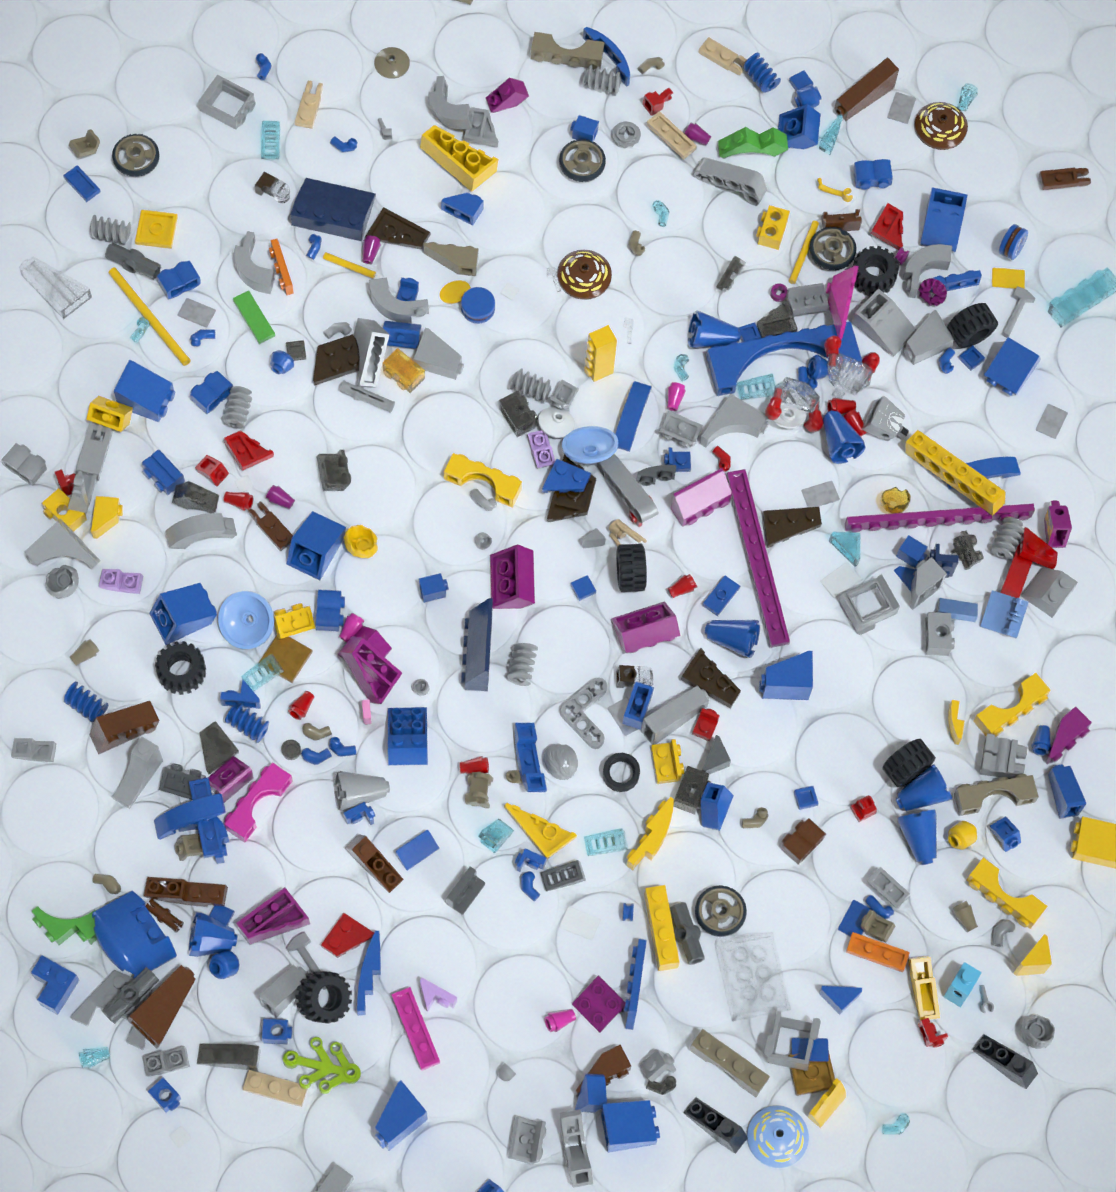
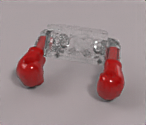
M831 336L826 339L824 348L828 357V378L835 387L832 396L842 399L845 392L856 395L859 391L870 385L872 375L880 363V357L876 352H870L863 357L862 362L839 353L842 341L838 336Z
M785 377L783 381H780L775 386L773 396L765 409V415L769 420L778 419L782 413L781 404L809 412L808 420L804 422V427L809 432L814 433L823 428L820 396L809 384Z

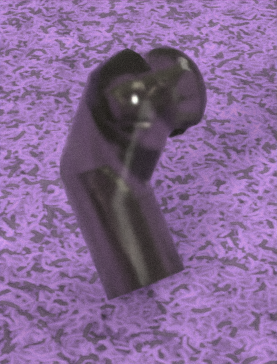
M668 1076L667 1079L660 1083L649 1080L646 1089L665 1095L674 1090L677 1080L673 1076Z

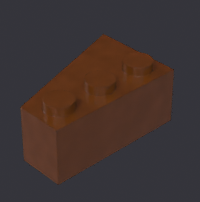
M146 701L96 717L89 735L99 755L141 735L152 733L156 730L160 720L151 701Z

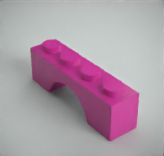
M273 762L269 767L266 766L262 770L261 778L251 784L247 796L242 797L238 801L236 810L233 813L230 812L224 820L226 830L244 843L257 828L256 822L252 817L255 804L266 796L275 795L281 797L293 782L292 775Z

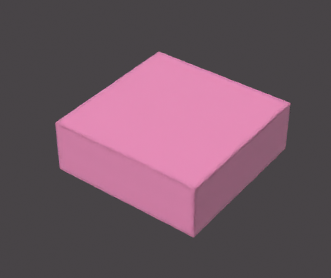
M363 700V721L365 725L372 724L370 700Z

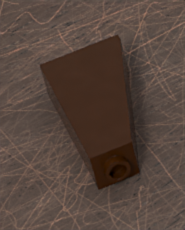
M888 57L836 100L834 108L836 114L847 121L893 90L899 68Z
M180 965L128 1018V1022L156 1049L161 1045L196 980L194 972L188 967L184 968Z

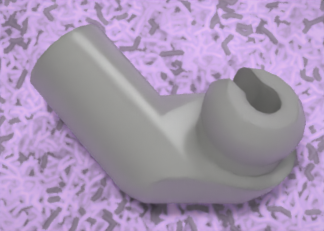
M347 322L334 323L323 334L327 339H330L340 331L344 335H348L352 328Z
M478 489L471 491V497L485 510L492 511L497 506L493 498L487 500Z
M1004 920L994 928V946H1003L1004 934L1015 930L1013 922Z

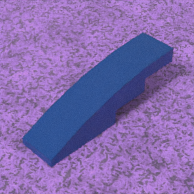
M375 931L361 968L357 997L358 1016L366 1015L365 995H373V975H381L380 931Z

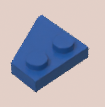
M556 459L542 488V492H583L591 477V473Z

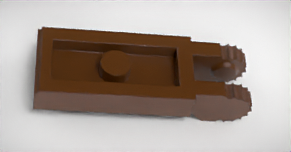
M1064 168L1045 170L1039 173L1042 190L1083 187L1091 184V178L1089 177L1078 178L1086 176L1089 173L1088 168Z
M260 501L257 506L265 516L260 519L253 509L248 510V513L260 530L279 551H282L291 544L293 535Z

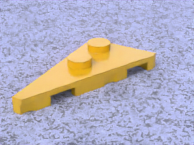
M508 803L504 805L507 812L547 859L577 838L576 833L568 832L560 828L559 825L549 823L546 819L533 813H527L516 805Z

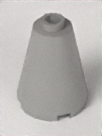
M343 771L336 772L334 776V785H337V791H334L335 801L340 811L354 808L363 802L366 804L384 798L390 792L389 781H386L384 777Z

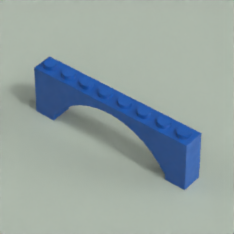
M849 321L846 322L839 355L835 357V364L841 368L842 372L859 369L862 363L852 324ZM820 325L813 329L804 328L798 332H785L782 335H768L762 339H749L746 342H732L726 346L720 347L717 345L711 347L707 351L706 358L717 396L735 393L736 383L746 368L761 356L773 351L801 349L817 353L830 360L826 356L824 343L827 338L837 336L835 325Z

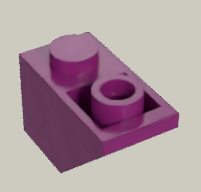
M509 77L486 97V101L490 111L495 113L518 106L529 97L524 81Z

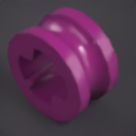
M903 247L899 249L895 256L901 266L910 253L908 250L904 251Z
M781 283L773 285L770 294L771 298L776 302L784 301L787 297V287ZM778 290L782 291L780 295L776 294Z

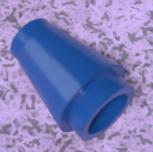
M1046 725L1038 727L1031 745L1033 752L1037 755H1047L1048 751L1051 750L1050 728Z

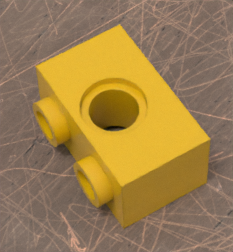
M97 396L90 402L86 420L122 432L130 425L133 408Z
M58 488L42 502L43 513L50 520L53 518L56 522L62 519L74 532L87 520L84 512L68 509L70 498ZM63 510L67 511L66 514H64V515H59V513H60L61 511H63Z

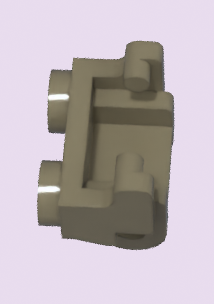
M481 772L469 774L468 785L470 786V792L465 795V803L471 806L490 808L487 793L488 786H491L494 778L490 774Z

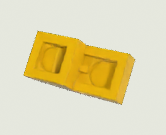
M952 700L948 711L949 729L954 743L959 745L962 740L965 721L957 719L960 701Z

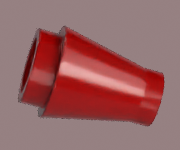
M832 398V400H828L827 409L828 412L838 411L840 414H844L853 409L856 410L855 400Z
M855 409L843 416L860 437L867 433L862 430L864 422L860 413Z
M227 491L224 495L225 503H229L243 511L246 509L250 510L253 505L254 498L249 492Z
M691 574L683 575L668 588V591L672 598L693 592L697 585Z
M305 691L289 705V714L297 720L305 718L315 696L311 692Z
M480 756L460 762L461 774H472V772L489 773L488 758Z

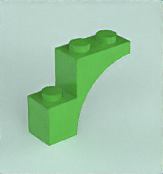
M744 127L718 140L719 156L722 158L749 152L764 153L775 157L788 150L787 134L774 127L760 134Z
M38 906L32 910L34 915L32 920L39 928L44 927L47 931L45 936L51 943L55 941L60 946L74 933L83 942L87 940L90 945L97 940L94 931L95 917L92 918L94 911L76 919H59L48 915Z

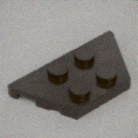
M353 334L318 345L313 378L314 386L359 371V347Z
M564 454L562 461L584 470L582 466L576 465ZM591 474L583 492L568 491L559 493V491H554L547 522L588 515L597 478Z

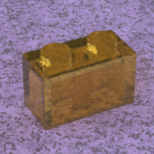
M399 348L383 362L384 375L389 379L395 380L402 390L406 389L409 393L425 379V370Z

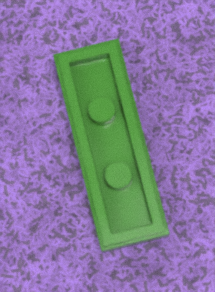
M249 290L233 298L234 304L259 344L275 337V332Z

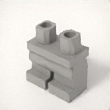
M987 733L980 775L1011 779L1012 776L1024 774L1025 764L1015 763V758L1025 759L1028 747L1018 745V740L998 738L993 734Z

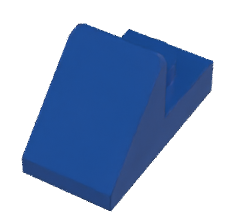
M243 679L241 693L233 690L221 692L220 701L222 706L233 707L236 705V707H239L241 704H244V708L261 709L259 697Z

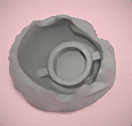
M68 565L54 568L47 574L45 585L48 593L56 598L71 596L79 583L77 570Z
M557 743L552 744L545 750L544 762L552 776L559 780H568L574 776L578 767V759L575 751L570 746Z
M1038 1014L1024 1018L1021 1025V1036L1029 1046L1041 1049L1047 1048L1052 1043L1055 1027L1050 1019Z

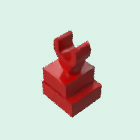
M667 88L660 95L656 91L653 93L648 92L644 95L642 105L653 116L663 110L665 101L672 99L673 91Z
M869 795L856 801L850 807L858 822L877 813L875 802Z

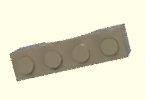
M534 32L531 47L532 60L565 64L572 67L589 68L592 65L593 70L597 66L601 70L604 42L586 40L578 48L565 49L554 41L552 34Z
M1026 774L1017 775L1012 779L1002 777L995 782H989L988 780L980 781L977 785L972 786L970 784H962L958 786L954 793L959 816L978 813L982 807L983 800L991 795L1006 796L1016 806L1035 803L1039 797L1033 775L1027 776Z
M704 1029L701 1030L690 1046L689 1050L705 1062L712 1063L723 1069L737 1081L740 1087L754 1097L758 1096L770 1078L768 1074Z

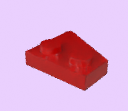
M887 203L870 234L899 250L903 247V211Z
M241 430L224 437L225 445L242 471L274 457V452L271 449L269 451L260 446V442L249 438Z
M1024 527V533L1021 534L1019 556L1054 569L1057 565L1058 552L1030 529Z
M343 913L321 944V947L339 958L346 954L347 951L359 947L360 944L367 940H372L374 932Z

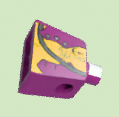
M1053 500L1049 502L1044 518L1046 543L1052 548H1066L1072 530L1069 510L1066 505H1060L1058 500Z

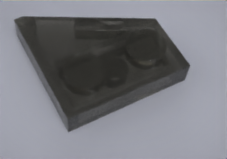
M734 256L716 288L723 292L730 290L734 284V279L741 272L746 262Z
M787 299L782 301L779 307L772 309L766 317L761 318L757 322L761 339L768 335L777 336L785 332L793 333L798 331Z
M216 721L200 732L208 775L239 753L237 747Z

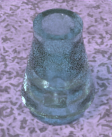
M966 83L961 87L957 106L961 111H967L978 95V88L975 85Z
M108 1047L83 1049L82 1052L78 1053L82 1068L87 1067L89 1069L106 1059H110Z

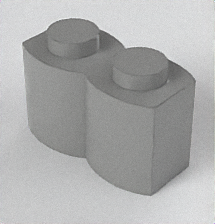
M15 443L1 459L2 464L33 486L47 470L46 461L39 455L31 454V450L24 444L20 446Z

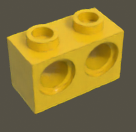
M769 205L767 212L764 211L761 222H764L763 226L758 227L756 237H759L758 245L779 250L788 222L789 210Z

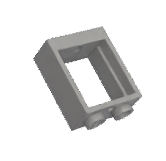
M219 75L214 78L198 101L201 112L234 129H237L240 124L242 125L245 122L246 115L256 105L254 93ZM222 91L244 101L235 117L212 106Z

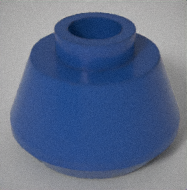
M274 351L270 360L271 370L276 374H285L294 368V360L284 351Z
M815 355L809 360L807 373L813 380L822 379L829 375L831 367L826 359Z

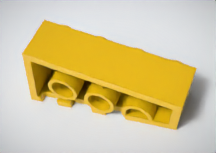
M433 125L422 134L420 148L471 192L497 172L499 159L494 156L492 158L487 156L481 149L476 150L469 146V143L466 141H459L451 133Z

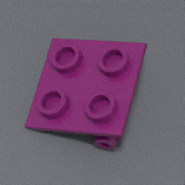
M598 975L572 1005L601 1033L616 1015L624 1010L625 1001Z

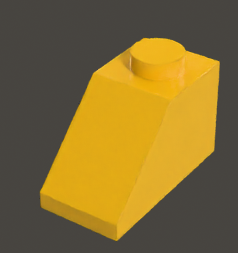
M96 496L91 528L93 539H98L119 523V516H123V505L120 504L119 498Z

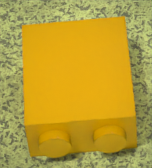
M1082 816L1080 821L1076 822L1074 826L1076 840H1073L1071 844L1072 859L1116 869V824Z

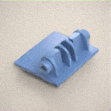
M992 590L980 627L1017 638L1029 602Z

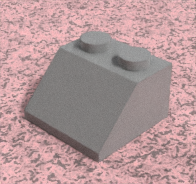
M932 557L927 561L922 560L916 566L917 570L913 574L914 578L911 584L910 608L912 610L938 591L947 575Z
M1043 567L1021 597L1053 618L1073 592L1078 582L1063 571Z

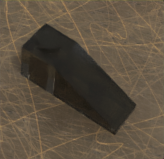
M200 1044L197 1065L258 1071L261 1054L260 1046L247 1044Z

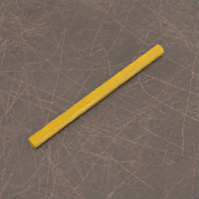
M115 267L111 268L108 272L109 275L182 365H188L191 362L190 358Z

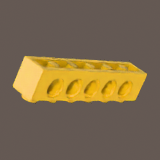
M917 430L906 441V454L992 516L1005 504L1006 491L921 431Z

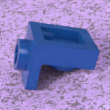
M401 278L396 299L415 301L419 292V282L413 278Z
M669 447L668 454H664V465H676V472H690L691 454L690 452H673V448Z
M365 802L343 813L347 825L360 822L364 816L369 824L372 825L374 824V817H376L372 807H367Z
M1006 816L990 825V831L1001 841L1005 852L1016 848L1021 843L1020 831Z
M525 848L523 853L519 852L515 860L517 871L521 872L525 862L535 870H538V868L543 870L547 858Z

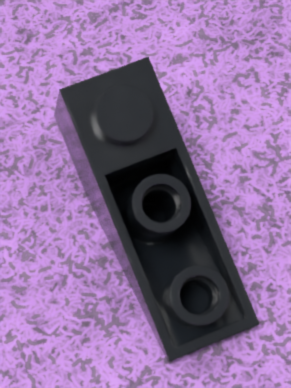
M985 1034L972 1049L1008 1079L1025 1089L1029 1087L1038 1075L1036 1067L1031 1060Z
M697 1097L683 1112L717 1142L735 1154L748 1139L740 1125Z

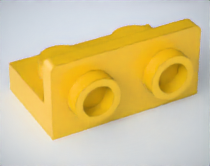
M302 603L292 605V609L289 610L282 608L274 611V625L278 639L315 629L310 606H303Z
M671 739L670 743L651 745L657 784L681 781V776L684 774V765L679 762L681 748L680 744H676V739Z

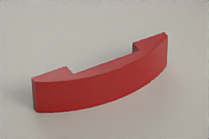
M1020 544L1016 548L1000 592L1015 598L1020 597L1033 562L1019 556Z

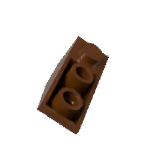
M358 834L345 847L356 862L388 893L404 880L367 836Z
M620 1044L602 1053L588 1074L604 1075L606 1086L611 1084L610 1080L616 1077L622 1079L629 1075L628 1071L631 1070L632 1066ZM583 1081L575 1091L576 1097L579 1096Z

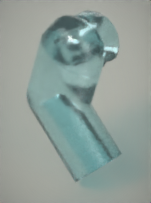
M656 200L652 206L659 215L658 225L665 227L670 211L663 202Z
M144 317L137 320L139 327L130 336L135 343H138L150 326L149 321L145 320Z
M686 354L678 355L674 364V370L682 382L689 378L688 373L684 369L685 364L689 362V357Z
M901 1113L894 1124H883V1135L902 1134L910 1124L909 1115Z

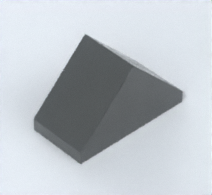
M718 735L714 738L702 768L701 776L703 777L730 766L731 759Z

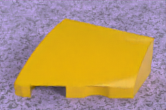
M836 1078L833 1085L824 1093L808 1115V1118L820 1128L846 1098V1090L839 1079Z

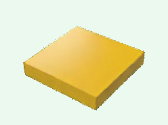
M141 210L135 244L172 249L178 215Z

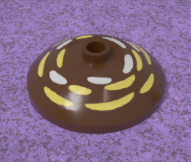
M933 102L920 109L915 118L914 128L918 138L925 145L937 150H948L958 146L965 139L968 131V122L963 112L956 106L946 102Z
M582 249L567 254L561 260L557 270V279L562 290L569 296L576 299L589 300L599 297L608 289L612 279V270L609 262L601 254L592 250Z

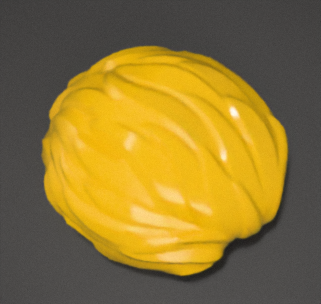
M354 525L345 532L344 544L347 551L353 556L370 558L378 550V538L370 528L363 525Z

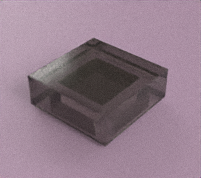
M304 340L286 342L287 354L294 361L306 360Z

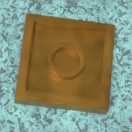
M276 636L259 661V665L293 683L313 650L291 637L278 639Z
M790 1054V1055H788V1057H793V1056H796V1055H798V1054H794V1055ZM830 1054L828 1062L810 1061L808 1071L790 1068L796 1096L829 1090L835 1080Z

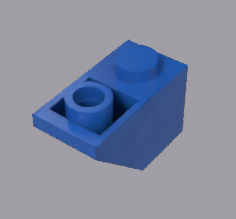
M707 783L701 798V821L703 827L720 831L734 796L725 786Z

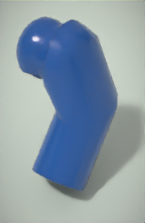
M215 329L198 330L190 337L191 345L200 346V340L215 339Z
M338 737L330 739L329 747L337 756L356 755L355 745L344 746Z

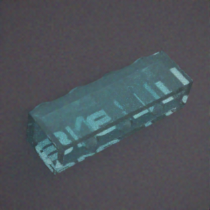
M1108 267L1102 271L1101 269L1097 270L1090 279H1083L1074 289L1071 287L1060 298L1055 297L1051 300L1047 312L1062 328L1116 293V276Z

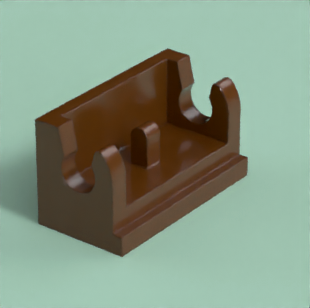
M855 209V213L827 215L828 212H823L821 216L823 228L837 227L845 231H859L862 223V218L859 216L860 209Z

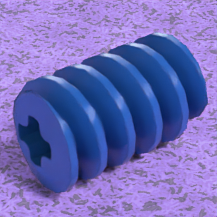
M757 52L747 59L743 69L745 72H748V75L752 77V80L756 82L761 91L766 93L776 88L780 84L781 78L775 79L777 74L772 73L773 69L768 68L769 64L767 62L763 63L765 59L763 57L759 58L760 53Z
M75 681L67 690L64 703L70 704V707L76 709L78 713H82L83 717H89V721L95 722L96 717L102 716L106 712L109 704L105 703L102 706V698L95 701L97 695L93 694L89 697L91 691L87 690L83 693L84 686L81 685L77 688L78 682Z
M241 704L239 707L234 705L228 712L225 723H231L233 728L237 727L239 732L244 731L245 736L250 735L251 740L257 739L256 742L259 743L265 736L270 722L266 721L262 724V716L256 720V712L250 716V708L243 711L244 704Z

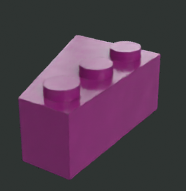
M351 637L342 649L341 654L367 699L370 700V703L382 704L402 675V672L364 638Z
M284 887L238 921L236 925L239 932L251 945L310 925V920Z

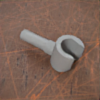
M378 118L382 130V138L384 140L392 139V128L386 129L382 118Z
M982 985L980 990L983 1003L980 1006V1010L986 1013L984 1006L987 1004L990 1006V1011L993 1012L994 1004L988 1001L985 986Z

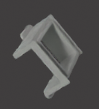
M882 574L867 583L847 592H842L839 598V602L858 635L875 629L876 623L896 615L900 608ZM878 587L889 607L866 618H862L851 598Z
M777 1011L773 1033L767 1037L764 1054L768 1057V1063L808 1071L813 1043L819 1034L820 1019L813 1018L812 1023L781 1017V1011ZM781 1027L810 1033L805 1060L775 1054Z

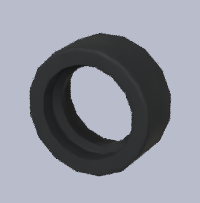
M623 752L615 753L606 760L603 768V780L610 789L617 792H626L634 788L638 783L640 766L632 755ZM616 762L629 764L633 770L632 778L625 783L614 781L610 776V768Z

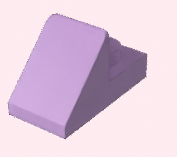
M421 978L420 987L427 1012L430 1010L435 999L438 1000V1004L445 1008L455 1007L457 1003L455 995Z

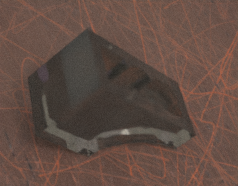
M187 481L176 485L172 503L187 510L197 509L208 513H215L219 495Z

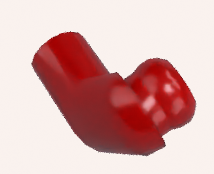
M716 446L712 453L719 458V469L722 468L726 472L731 467V456L722 448Z

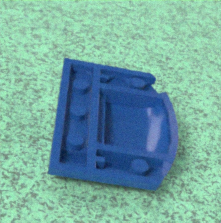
M131 891L94 911L92 918L95 917V935L105 954L121 971L126 970L134 974L133 978L135 979L146 967L153 971L176 958L177 954L169 936H165L145 907V901L134 891Z

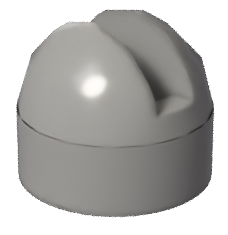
M483 532L475 537V542L481 549H487L492 543V538Z
M418 679L414 682L413 689L416 694L424 696L428 694L430 686L425 679Z
M505 1063L498 1071V1075L503 1081H510L516 1075Z

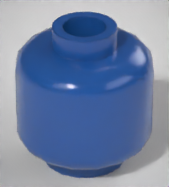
M811 84L796 91L797 97L794 98L797 107L808 104L812 108L817 107L820 104L819 100L822 99L817 86L814 87Z
M232 951L217 953L210 959V972L218 979L234 976L239 970V959Z

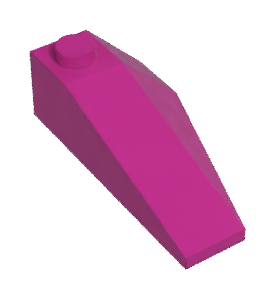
M853 266L834 275L832 283L828 282L826 293L829 294L828 304L837 336L840 339L843 338L859 266Z

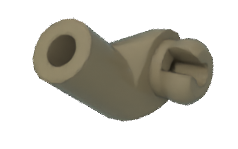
M661 57L648 58L638 67V71L644 74L653 66L659 70L665 66V63Z
M634 230L628 246L635 255L641 256L645 252V247L639 244L641 233Z
M305 723L302 727L303 734L314 741L332 735L329 726L318 729L311 723Z
M510 770L506 773V779L510 783L523 785L519 770Z
M764 807L758 808L753 818L742 819V828L762 827L768 819L767 809Z
M94 874V884H103L110 894L120 893L121 886L113 876Z

